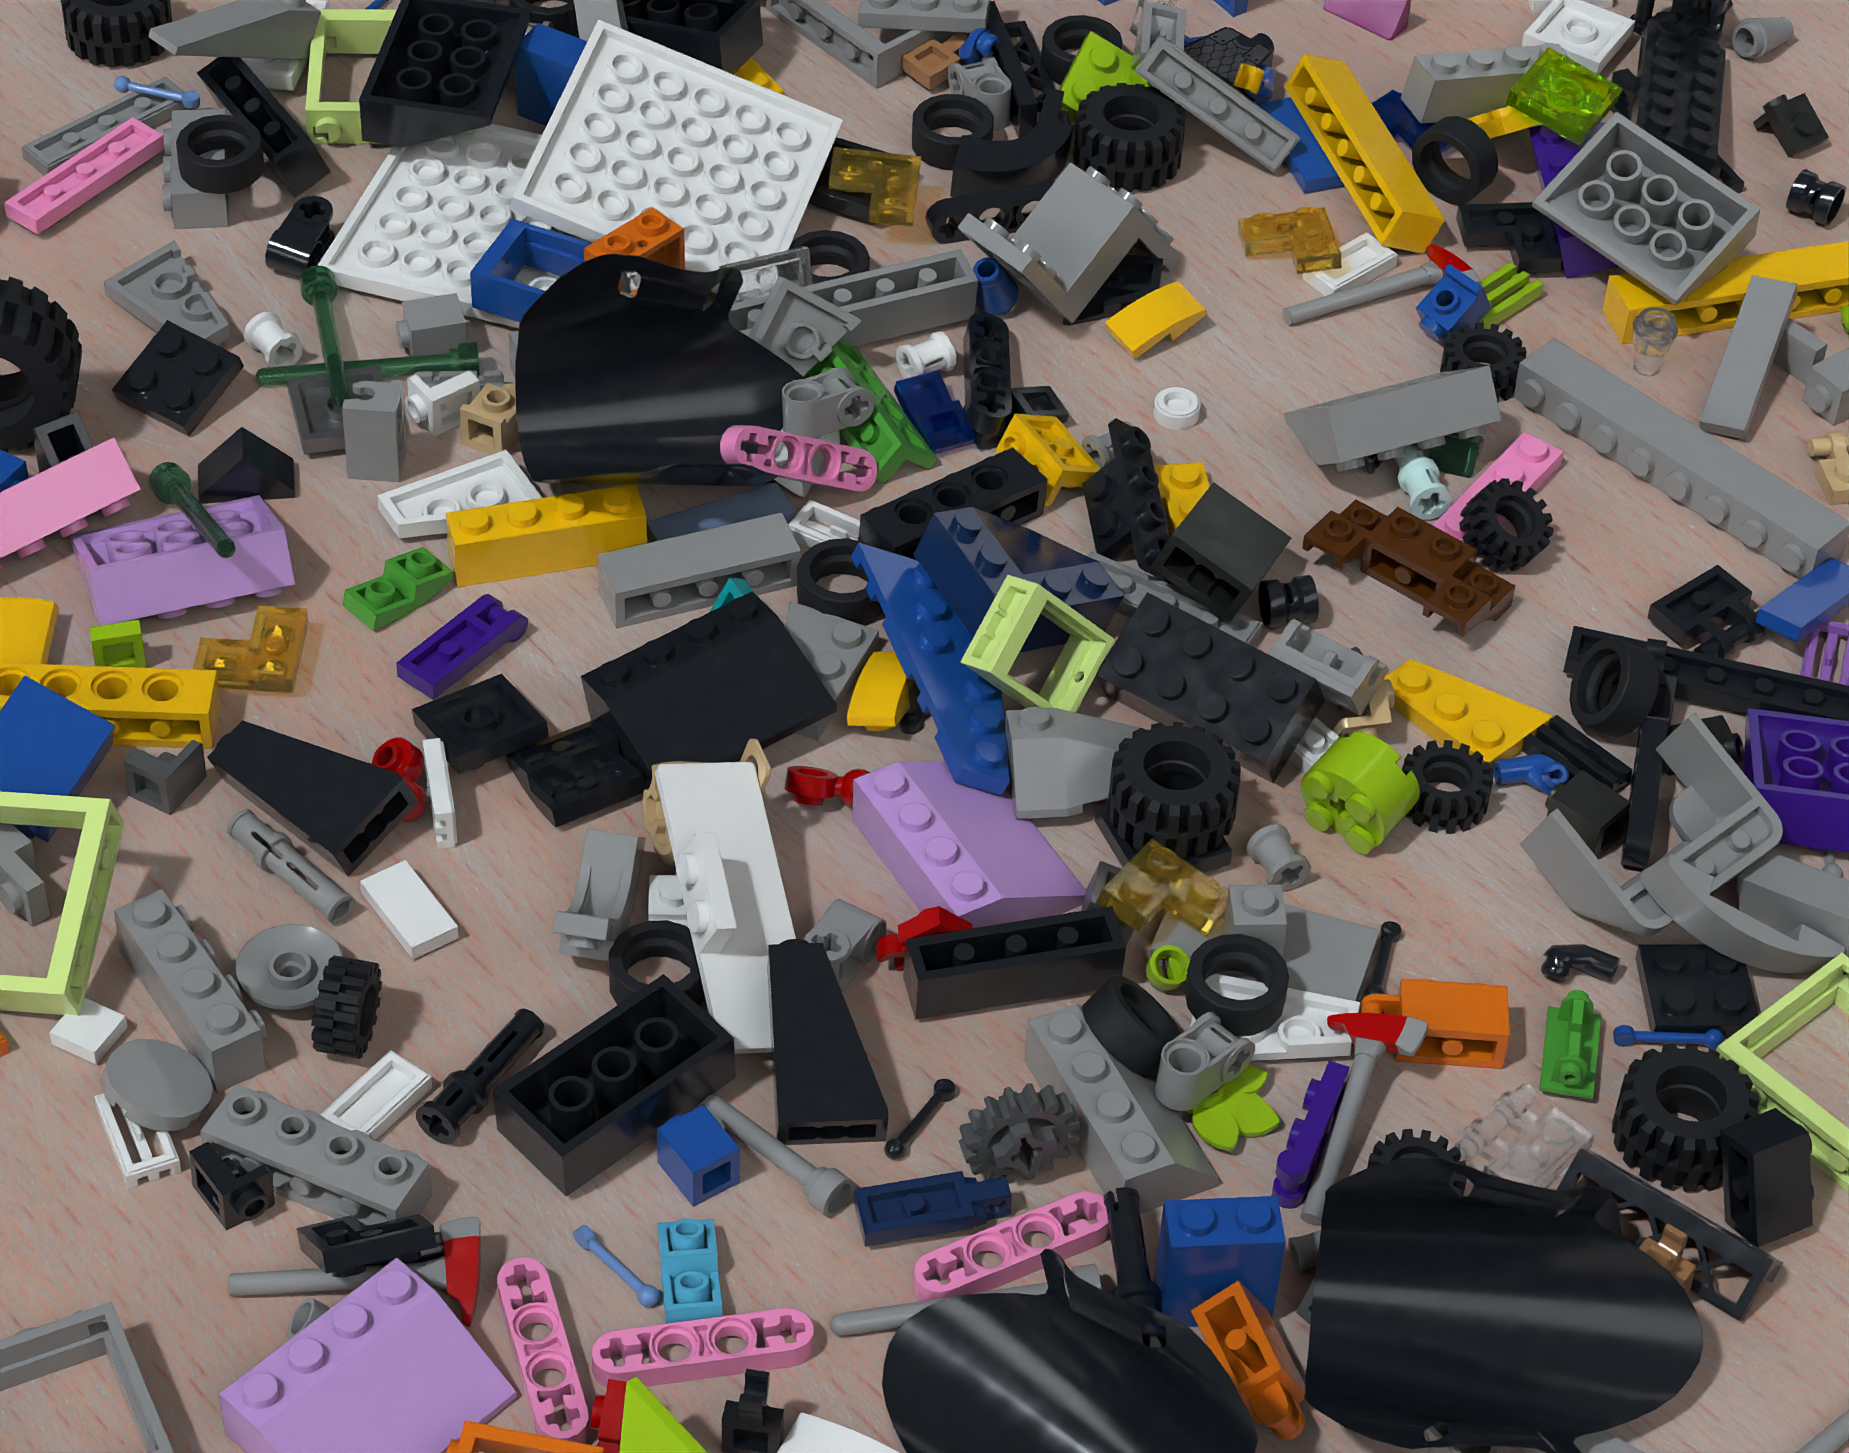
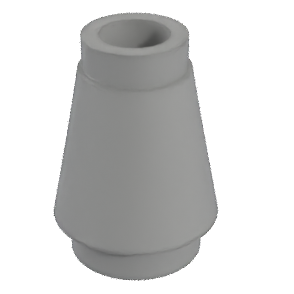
M1786 17L1746 18L1739 23L1732 33L1733 47L1742 57L1758 59L1789 41L1793 36V25Z

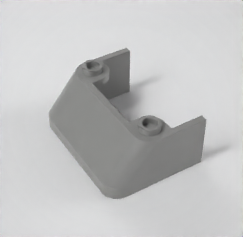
M1693 713L1656 748V751L1686 787L1685 790L1672 800L1669 807L1670 821L1684 841L1656 862L1672 854L1714 877L1711 895L1773 849L1781 840L1783 828L1776 812L1698 715ZM1558 808L1550 813L1520 843L1524 851L1574 912L1642 936L1657 934L1674 921L1657 904L1640 882L1642 872L1620 887Z

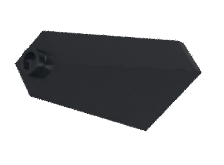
M243 720L231 733L226 734L219 740L216 748L207 757L228 785L348 877L418 803L417 798L405 779L396 772Z
M789 939L780 944L768 945L767 975L776 1138L785 1145L886 1141L889 1120L888 1108L823 943H809L802 939Z

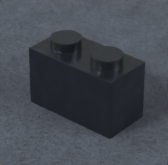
M1777 1108L1721 1129L1725 1223L1757 1248L1812 1226L1814 1189L1811 1183L1810 1154L1812 1153V1141L1809 1132Z

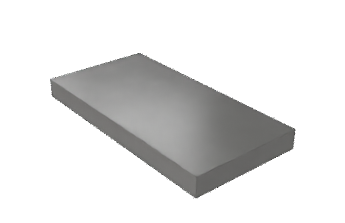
M1180 875L1150 948L1149 958L1157 948L1164 945H1173L1182 949L1191 959L1192 953L1203 942L1224 935L1223 925L1229 888ZM1284 904L1287 930L1282 957L1286 961L1289 973L1288 988L1358 1001L1378 943L1380 930ZM1160 960L1159 963L1165 965V960ZM1237 970L1216 973L1263 983L1255 976Z

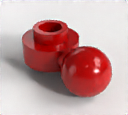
M401 737L392 738L376 750L371 764L396 772L405 779L418 800L414 808L401 820L403 822H410L418 819L424 813L427 806L425 791L420 785L415 783L423 770L424 756L419 748Z
M791 766L787 768L784 789L794 794L793 801L800 804L821 806L824 799L839 796L848 807L853 808L854 779L871 772L865 769H853L844 776H838L825 769Z

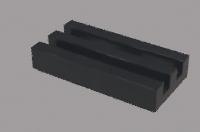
M1558 715L1550 719L1548 727L1544 724L1539 727L1536 736L1529 734L1524 738L1523 752L1527 755L1540 753L1556 762L1564 764L1569 771V780L1583 770L1596 780L1608 785L1615 792L1630 782L1633 769Z

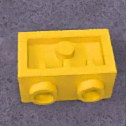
M1014 414L996 448V453L998 454L1013 447L1048 479L1044 506L1048 507L1052 505L1061 487L1069 489L1083 487L1082 483L1101 469L1061 421L1054 416Z

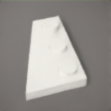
M1213 974L1205 981L1218 994L1235 1000L1253 999L1268 991L1264 983L1221 974ZM1288 988L1282 1015L1269 1029L1252 1036L1236 1037L1239 1039L1247 1038L1255 1044V1052L1251 1061L1350 1056L1352 1047L1350 1036L1345 1032L1330 1029L1327 1025V1017L1343 1013H1358L1360 1002ZM1192 1016L1190 1027L1196 1021L1194 1016Z

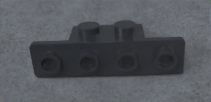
M1115 418L1108 423L1115 458L1082 483L1096 553L1115 560L1134 546L1139 568L1171 584L1172 582L1150 567L1170 538L1166 523L1167 515L1162 505L1158 487L1159 478L1155 472L1150 451L1151 442L1142 429L1136 426L1132 427Z

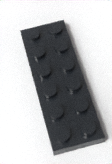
M1649 19L1641 36L1631 121L1710 174L1717 161L1726 50L1722 49L1712 39L1706 37H1699L1697 39L1683 33L1677 25L1671 22L1661 21L1659 23Z

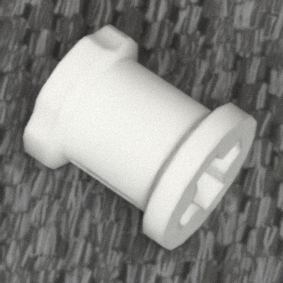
M262 312L253 317L246 325L244 330L245 342L252 349L260 350L265 355V362L272 370L281 371L289 369L302 356V341L297 335L287 333L283 329L282 321L275 313Z
M942 331L932 333L927 341L914 346L904 344L896 350V361L900 373L911 385L920 383L925 375L938 370L944 372L953 370L957 363L955 349L948 336Z

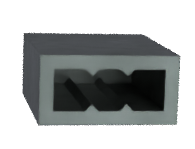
M1213 482L1173 532L1150 567L1230 624L1292 537Z

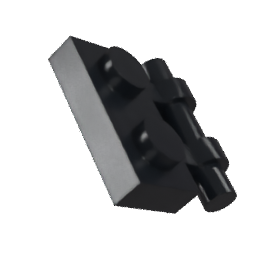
M1719 565L1714 566L1650 604L1647 617L1680 645H1684L1697 638L1703 644L1696 647L1693 652L1724 659L1733 654L1735 646L1743 641L1751 643L1763 636L1765 632V627L1756 623L1758 610L1754 612L1748 607L1752 591ZM1727 620L1733 626L1724 630L1717 624Z

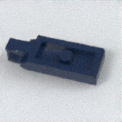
M963 1171L857 1188L854 1191V1206L864 1246L867 1247L972 1229L974 1226L984 1225L988 1220L1011 1214L1012 1194L1007 1177L977 1182L975 1177H964Z

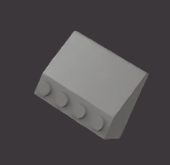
M1617 111L1532 202V207L1674 305L1680 303L1724 270L1755 237L1760 214L1759 207Z

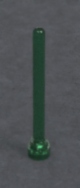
M312 266L306 269L300 276L301 294L303 299L314 308L331 400L335 406L342 407L344 399H350V393L331 304L338 293L336 278L329 268Z
M477 342L458 343V348H449L450 353L264 367L256 372L255 377L258 384L273 386L286 385L287 379L377 365L380 366L382 377L413 375L418 371L439 373V371L470 370L477 371V375H480Z
M164 462L156 466L149 476V486L154 495L163 503L176 504L220 557L229 558L233 556L236 551L235 543L190 492L191 480L185 470L173 462Z

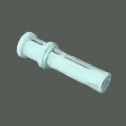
M1417 443L1404 446L1406 454L1394 459L1400 468L1397 477L1398 483L1404 492L1409 493V505L1412 513L1422 520H1432L1440 517L1451 506L1452 497L1449 489L1439 481L1440 472L1437 464L1432 459L1427 458L1422 450H1418Z

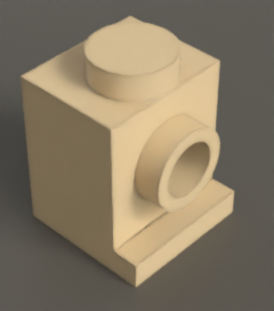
M487 382L469 405L463 404L460 407L461 444L492 455L503 450L509 451L519 439L515 385L506 383L499 387ZM486 426L492 427L493 434L484 431V428Z

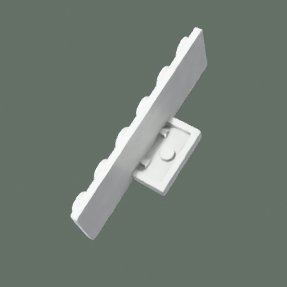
M752 762L660 764L655 771V777L709 1016L734 1037L735 1054L772 1052L767 975L768 945L780 944L785 940L796 939L755 765Z

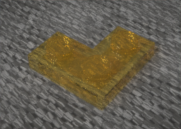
M834 147L829 189L872 193L869 222L913 227L922 157Z
M1302 207L1293 212L1278 214L1258 213L1249 218L1238 219V233L1246 257L1290 251L1297 274L1342 268L1341 251L1325 207Z
M258 605L250 640L200 637L193 669L217 670L218 686L222 689L293 693L309 623L307 608Z
M1151 839L1102 888L1096 903L1101 907L1113 906L1116 917L1138 932L1165 907L1207 936L1225 917L1228 890L1213 878L1206 876L1184 861L1172 850Z

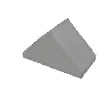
M1144 1L1131 64L1132 68L1138 66L1159 35L1184 52L1186 9Z

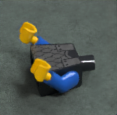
M1231 27L1221 28L1206 36L1189 38L1185 35L1184 52L1252 102L1256 100L1262 103L1272 98L1276 75L1272 69L1274 44L1269 36L1258 33L1254 37L1249 38Z

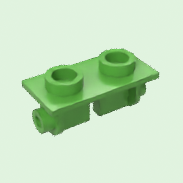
M1582 990L1570 991L1562 1000L1560 1008L1548 1006L1539 1091L1593 1100L1601 1015L1593 1013V1002L1589 999L1588 994Z

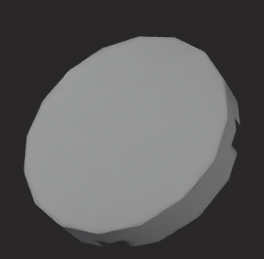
M136 1039L120 1044L109 1055L101 1079L105 1098L113 1108L117 1103L122 1109L126 1110L125 1118L136 1125L156 1131H179L189 1127L191 1121L196 1119L199 1121L208 1108L213 1091L209 1072L195 1056L177 1045L154 1039Z

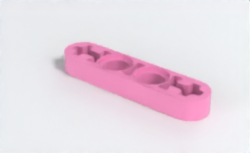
M733 425L729 427L722 435L720 442V452L726 464L754 466L762 471L775 474L779 478L842 491L862 492L871 488L877 477L875 458L870 452L860 448L751 425ZM783 442L788 450V458L784 466L780 468L775 460V451L779 443ZM741 443L759 445L757 454L741 450ZM817 450H820L824 457V466L820 474L816 475L812 469V457ZM842 464H851L857 467L856 475L840 472ZM733 467L736 469L749 471L744 467Z
M1087 1191L1074 1193L926 1253L918 1259L914 1267L913 1292L915 1297L919 1301L986 1292L1043 1269L1040 1253L1044 1249L1053 1250L1065 1260L1097 1247L1109 1235L1104 1197ZM1079 1215H1083L1085 1218L1076 1221V1217ZM1096 1219L1095 1224H1089L1086 1221ZM1066 1230H1068L1067 1236H1065L1063 1233ZM1040 1231L1047 1234L1052 1239V1243L1046 1247L1034 1248L1027 1245L1022 1237L1028 1232ZM992 1251L997 1253L1003 1259V1262L994 1268H984L979 1266L973 1260V1257L979 1252ZM961 1263L962 1268L957 1269V1264ZM936 1275L940 1280L948 1279V1284L941 1285L937 1279L929 1281V1276Z
M528 1257L515 1258L505 1263L497 1275L498 1299L536 1434L586 1444L589 1438L588 1408L548 1272L544 1265L535 1259ZM526 1281V1285L531 1288L532 1303L523 1305L520 1288L515 1283ZM531 1323L546 1324L552 1330L548 1337L538 1341L528 1340L520 1333L526 1325ZM553 1368L565 1375V1379L554 1387H544L534 1381V1376L544 1369ZM562 1404L566 1422L568 1425H571V1429L567 1431H561L558 1424H555L554 1407Z
M781 1308L615 1330L603 1334L595 1341L592 1347V1373L595 1380L607 1388L608 1379L627 1382L637 1376L645 1386L742 1374L746 1372V1369L764 1371L793 1367L802 1364L810 1357L813 1351L814 1325L810 1317L803 1311L795 1308ZM791 1332L796 1342L785 1343V1339L783 1336H780V1333ZM757 1334H763L765 1348H757ZM737 1336L747 1343V1347L739 1353L727 1354L721 1352L716 1347V1344L724 1337ZM672 1343L684 1345L691 1352L687 1358L678 1362L665 1360L659 1354L664 1346ZM649 1349V1363L643 1364V1353L641 1354V1350ZM615 1354L622 1355L625 1365L614 1366L611 1356Z

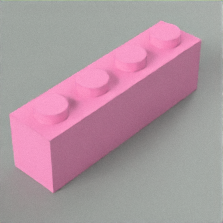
M114 437L0 492V558L16 551L19 558L22 559L46 547L43 537L59 530L62 538L89 526L85 516L101 509L104 517H107L131 505L127 496L140 490V487ZM0 561V569H2L4 567Z

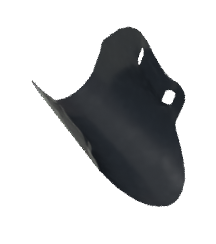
M615 253L606 254L584 261L565 273L533 303L519 323L515 360L518 436L523 460L532 481L558 484L759 486L777 482L774 480L778 477L777 475L762 471L754 466L726 464L720 452L722 435L733 425H751L781 431L783 428L782 388L791 381L805 379L790 364L735 329L729 322L728 314L743 284V277L738 269L723 267L715 271L698 272L675 268L641 256ZM625 270H634L641 276L637 294L632 298L622 295L618 291L619 281L622 272ZM720 283L714 302L703 311L709 292ZM741 443V450L757 454L759 445ZM733 467H744L749 471L736 469Z
M1418 1157L1399 1159L1371 1166L1331 1185L1325 1191L1313 1289L1304 1398L1319 1412L1345 1428L1372 1440L1395 1447L1421 1449L1444 1448L1456 1445H1484L1532 1448L1546 1453H1582L1574 1444L1576 1438L1633 1421L1656 1410L1679 1393L1700 1362L1703 1349V1330L1689 1296L1678 1281L1644 1251L1624 1237L1602 1226L1595 1219L1596 1212L1612 1197L1608 1189L1598 1186H1583L1571 1190H1553L1490 1175L1473 1167L1443 1158ZM1453 1172L1466 1176L1474 1184L1468 1196H1462L1450 1186L1449 1179ZM1581 1195L1575 1205L1567 1210L1559 1211L1566 1203ZM1436 1424L1447 1425L1449 1434L1435 1441H1426L1424 1436L1425 1430ZM1541 1437L1547 1439L1553 1445L1555 1451Z
M1044 1249L1040 1253L1048 1284L1046 1293L1040 1295L981 1293L943 1299L907 1319L896 1331L888 1345L883 1368L882 1388L890 1419L906 1453L1256 1452L1258 1435L1248 1409L1229 1374L1212 1350L1192 1329L1181 1321L1155 1309L1122 1299L1076 1276L1066 1265L1063 1258L1051 1249ZM1064 1278H1065V1282H1066V1285H1067V1289H1068V1293H1069V1298H1068L1067 1293H1066V1290H1065ZM1155 1323L1166 1328V1346L1153 1348L1144 1345L1142 1325Z

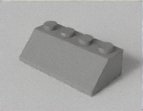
M1490 365L1440 372L1284 413L1286 423L1316 464H1336L1337 471L1364 466V457L1377 454L1378 461L1403 456L1406 454L1404 446L1417 443L1418 450L1446 444L1444 435L1456 432L1458 439L1482 435L1486 433L1484 425L1501 421Z
M1076 1004L1028 1020L1025 1063L1041 1089L1051 1085L1056 1095L1063 1092L1066 1093L1070 1104H1073L1080 1123V1128L1076 1129L1080 1139L1074 1145L1104 1195L1112 1191L1115 1202H1118L1116 1188H1133L1139 1192L1140 1211L1144 1213L1163 1206L1164 1201L1181 1200L1219 1186V1178L1178 1112L1164 1106L1157 1099L1155 1093L1156 1077H1142L1117 1061L1091 1032L1084 1019L1082 1006Z

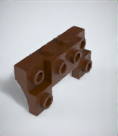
M1355 499L1340 514L1331 510L1304 535L1302 549L1309 551L1316 547L1337 559L1336 567L1340 570H1343L1353 560L1362 556L1360 568L1362 573L1424 606L1422 615L1427 618L1436 613L1458 625L1457 634L1462 637L1485 620L1496 622L1512 606L1516 585L1475 564L1477 549L1399 507L1386 516Z

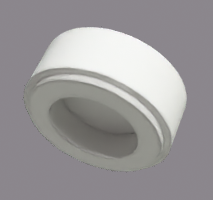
M1171 387L1164 389L1155 397L1154 419L1161 426L1171 430L1191 428L1199 420L1200 399L1195 393L1185 388Z

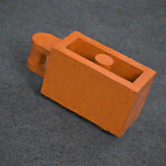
M1401 978L1398 995L1370 994L1361 1000V1013L1408 1016L1423 1020L1428 1024L1427 1034L1417 1052L1413 1056L1395 1053L1396 1062L1503 1069L1510 1037L1508 986Z
M1238 1280L1192 1309L1191 1312L1207 1346L1212 1350L1231 1377L1250 1416L1261 1426L1270 1427L1271 1431L1279 1439L1292 1440L1303 1431L1305 1426V1417L1299 1406V1403L1305 1400V1384L1268 1309Z

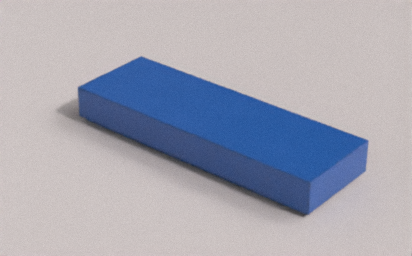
M1290 97L1257 103L1259 107L1300 136V140L1284 162L1303 193L1344 186Z
M1830 557L1762 605L1758 610L1756 623L1794 642H1799L1849 605V565Z

